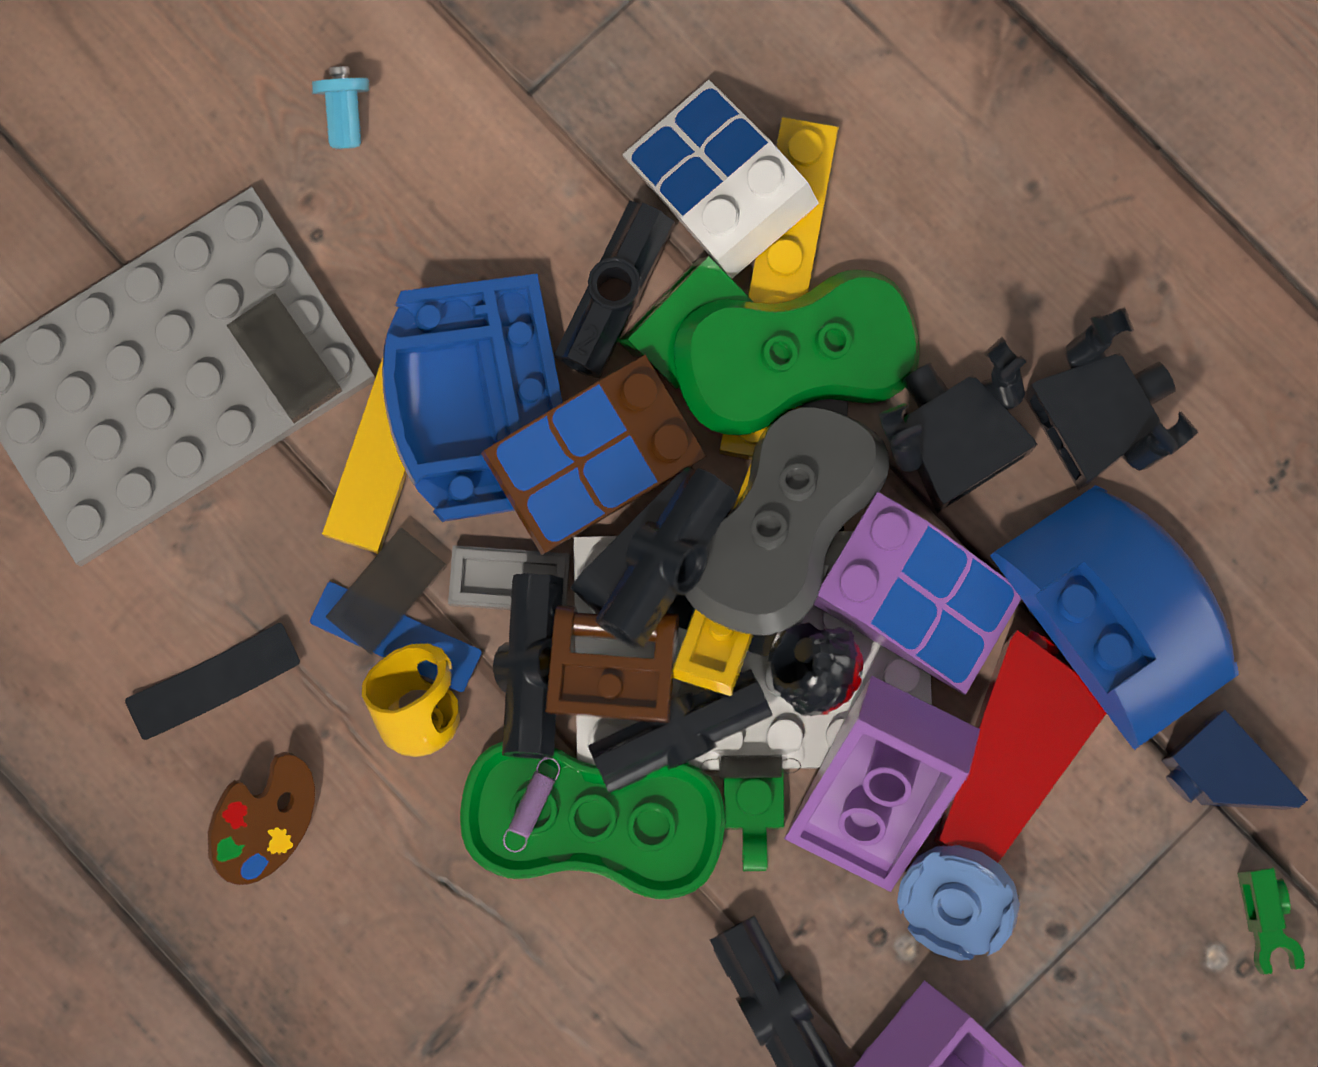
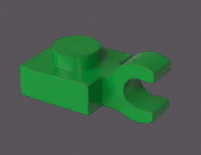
M783 768L724 769V830H742V871H766L768 869L766 829H784Z
M1274 868L1238 872L1248 930L1253 932L1254 964L1258 972L1263 975L1273 974L1270 956L1279 947L1287 952L1291 969H1303L1305 955L1301 945L1293 938L1285 935L1282 930L1286 929L1284 915L1290 914L1291 911L1290 897L1285 881L1282 878L1276 879Z

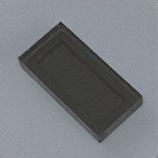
M276 293L226 325L293 423H296L342 392V389Z
M401 527L325 618L372 656L444 571L447 565Z

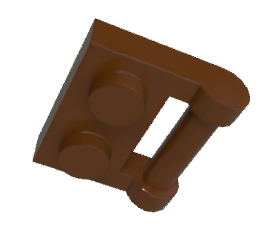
M557 605L554 619L546 712L560 715L670 723L673 668L678 642L679 615L665 613L649 638L648 642H656L654 659L573 653L576 636L604 639L616 638L598 625L595 621L598 614L579 613L576 606Z

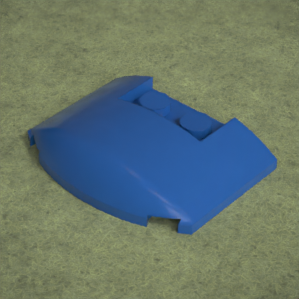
M538 274L401 291L395 303L398 309L385 337L382 377L385 409L390 432L407 475L418 492L434 508V514L442 522L515 511L481 453L563 403Z
M1095 485L994 551L990 557L1133 750H1135L1238 676L1237 662H1234L1232 638L1224 614L1209 584L1193 560L1179 543L1146 513L1131 503L1109 494L1107 490Z

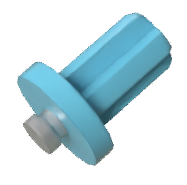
M346 66L331 67L329 72L332 75V79L312 81V94H325L329 145L335 149L356 148L361 143L357 93L370 90L369 79L348 78L350 70Z

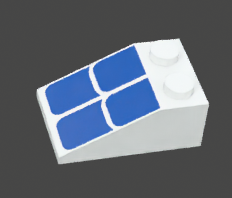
M707 80L622 154L731 279L819 204L807 180L771 140L710 80Z

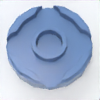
M960 845L935 847L917 856L900 882L897 899L900 914L904 911L905 918L910 923L908 930L913 937L935 954L955 960H973L975 955H982L988 952V956L999 951L1016 926L1020 907L1015 884L1003 867L983 852Z

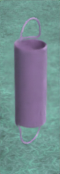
M550 758L542 759L538 763L537 772H534L525 794L508 827L509 829H507L504 835V846L511 852H519L526 846L527 838L530 837L550 791L555 784V780L560 772V766L553 758L552 760L557 763L559 769L556 778L552 779L538 773L539 764L543 760ZM508 830L526 838L522 849L513 851L507 848L505 836Z

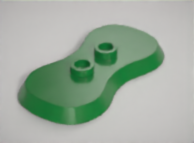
M859 269L835 274L803 296L782 303L763 304L727 299L704 304L694 310L682 322L676 333L674 344L675 370L681 392L690 411L701 424L710 430L726 435H748L760 431L793 408L816 400L833 399L855 403L885 401L904 390L905 386L902 381L918 369L920 358L919 337L915 319L902 291L886 276L873 271Z
M503 742L489 747L479 755L466 779L460 808V826L463 842L474 861L498 876L511 879H528L561 871H584L602 875L630 891L648 898L672 899L690 894L705 884L713 873L721 853L725 829V813L719 788L710 776L689 763L668 770L666 766L647 775L646 778L609 793L596 765L579 761L554 747L553 759L558 762L560 772L535 823L530 837L527 838L526 846L519 852H511L506 849L503 839L534 772H537V765L542 759L502 756ZM552 759L543 760L538 767V773L552 779L556 778L559 770L557 763ZM508 830L505 836L507 848L517 851L525 845L526 838Z

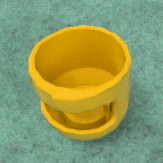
M428 643L410 644L396 649L380 660L367 673L362 683V698L378 733L387 747L403 756L420 757L430 755L442 749L454 737L459 727V703L453 692L448 689L451 685L452 665L442 648ZM427 660L437 665L438 674L433 684L421 677L417 668L420 662ZM409 691H427L416 701L399 709L400 698Z

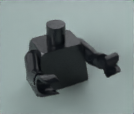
M1125 307L1105 316L1098 315L1090 319L1092 325L1066 346L1065 354L1070 370L1032 383L1024 396L1078 491L1090 484L1121 458L1138 471L1146 470L1168 455L1171 456L1198 434V430L1181 411L1178 412L1179 419L1177 423L1171 428L1166 429L1152 407V404L1176 391L1169 371L1161 362H1156L1142 371L1133 374L1120 353L1108 357L1104 353L1111 345L1114 336L1125 331H1134Z
M1003 337L984 352L994 365L991 379L980 382L971 375L948 389L932 364L928 363L912 372L902 381L919 408L904 419L902 418V412L909 406L906 403L879 414L883 430L890 442L895 463L903 471H918L937 513L1030 455L1038 445L1034 438L1008 411L1016 408L1025 396L1020 368L1027 361L1022 356L1018 357L1015 355Z

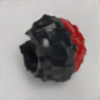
M810 622L793 625L783 631L779 636L780 638L773 645L775 649L770 650L767 661L770 663L774 689L780 693V697L792 705L795 712L803 716L828 715L831 711L849 702L854 692L858 690L862 683L859 672L863 670L864 664L863 655L860 652L859 646L854 641L855 636L853 633L842 627L818 630Z

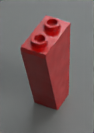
M1017 630L1007 639L1002 647L974 726L980 729L969 775L945 809L934 838V842L940 846L960 845L981 851L997 863L1002 859L1107 714L1078 674L1055 658L1059 653V649L1035 631L1030 630L1027 636Z

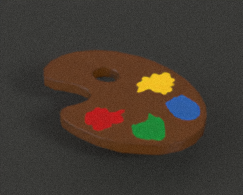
M288 752L276 754L270 764L267 785L261 794L257 796L252 795L248 788L239 780L229 783L222 793L212 813L208 828V858L214 871L226 882L235 885H248L258 882L275 872L298 847L311 821L315 804L313 775L304 761ZM289 792V804L284 809L279 810L277 807L279 797L283 793Z

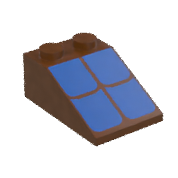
M646 355L599 380L481 453L541 555L673 479L685 468L692 467L707 457Z

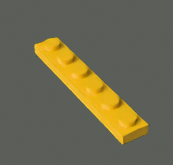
M785 117L781 119L776 147L807 180L819 204L755 258L748 296L754 303H782L808 293L838 127ZM768 427L748 435L723 434L719 454L752 460L756 444Z

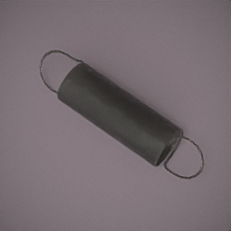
M782 754L723 755L717 758L719 761L718 774L720 779L782 777V761H784L782 760ZM701 764V766H700L701 771H702L704 774H706V775H711V774L705 773V772L702 770V768H701V767H702V764Z

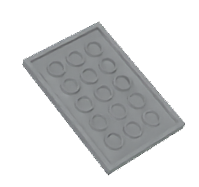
M251 187L0 343V442L77 565L82 567L375 381V376L255 190Z

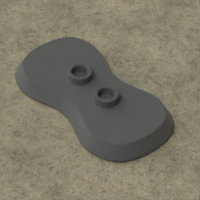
M799 408L788 412L773 422L763 432L756 444L752 456L750 476L743 496L731 513L724 518L706 547L708 554L705 571L694 589L685 594L687 600L708 619L741 633L771 635L785 631L798 623L810 611L818 597L826 553L835 535L849 519L874 499L877 492H880L885 484L889 470V453L884 441L876 432L863 423L843 414L825 409Z

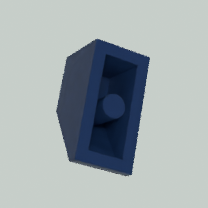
M1226 710L1209 716L1161 760L1171 771L1166 776L1167 781L1189 803L1197 799L1201 805L1288 810L1300 808L1308 800Z

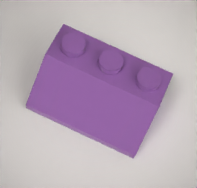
M924 980L915 993L904 1002L897 1015L873 1044L863 1052L860 1060L854 1067L1024 1066L974 1019Z

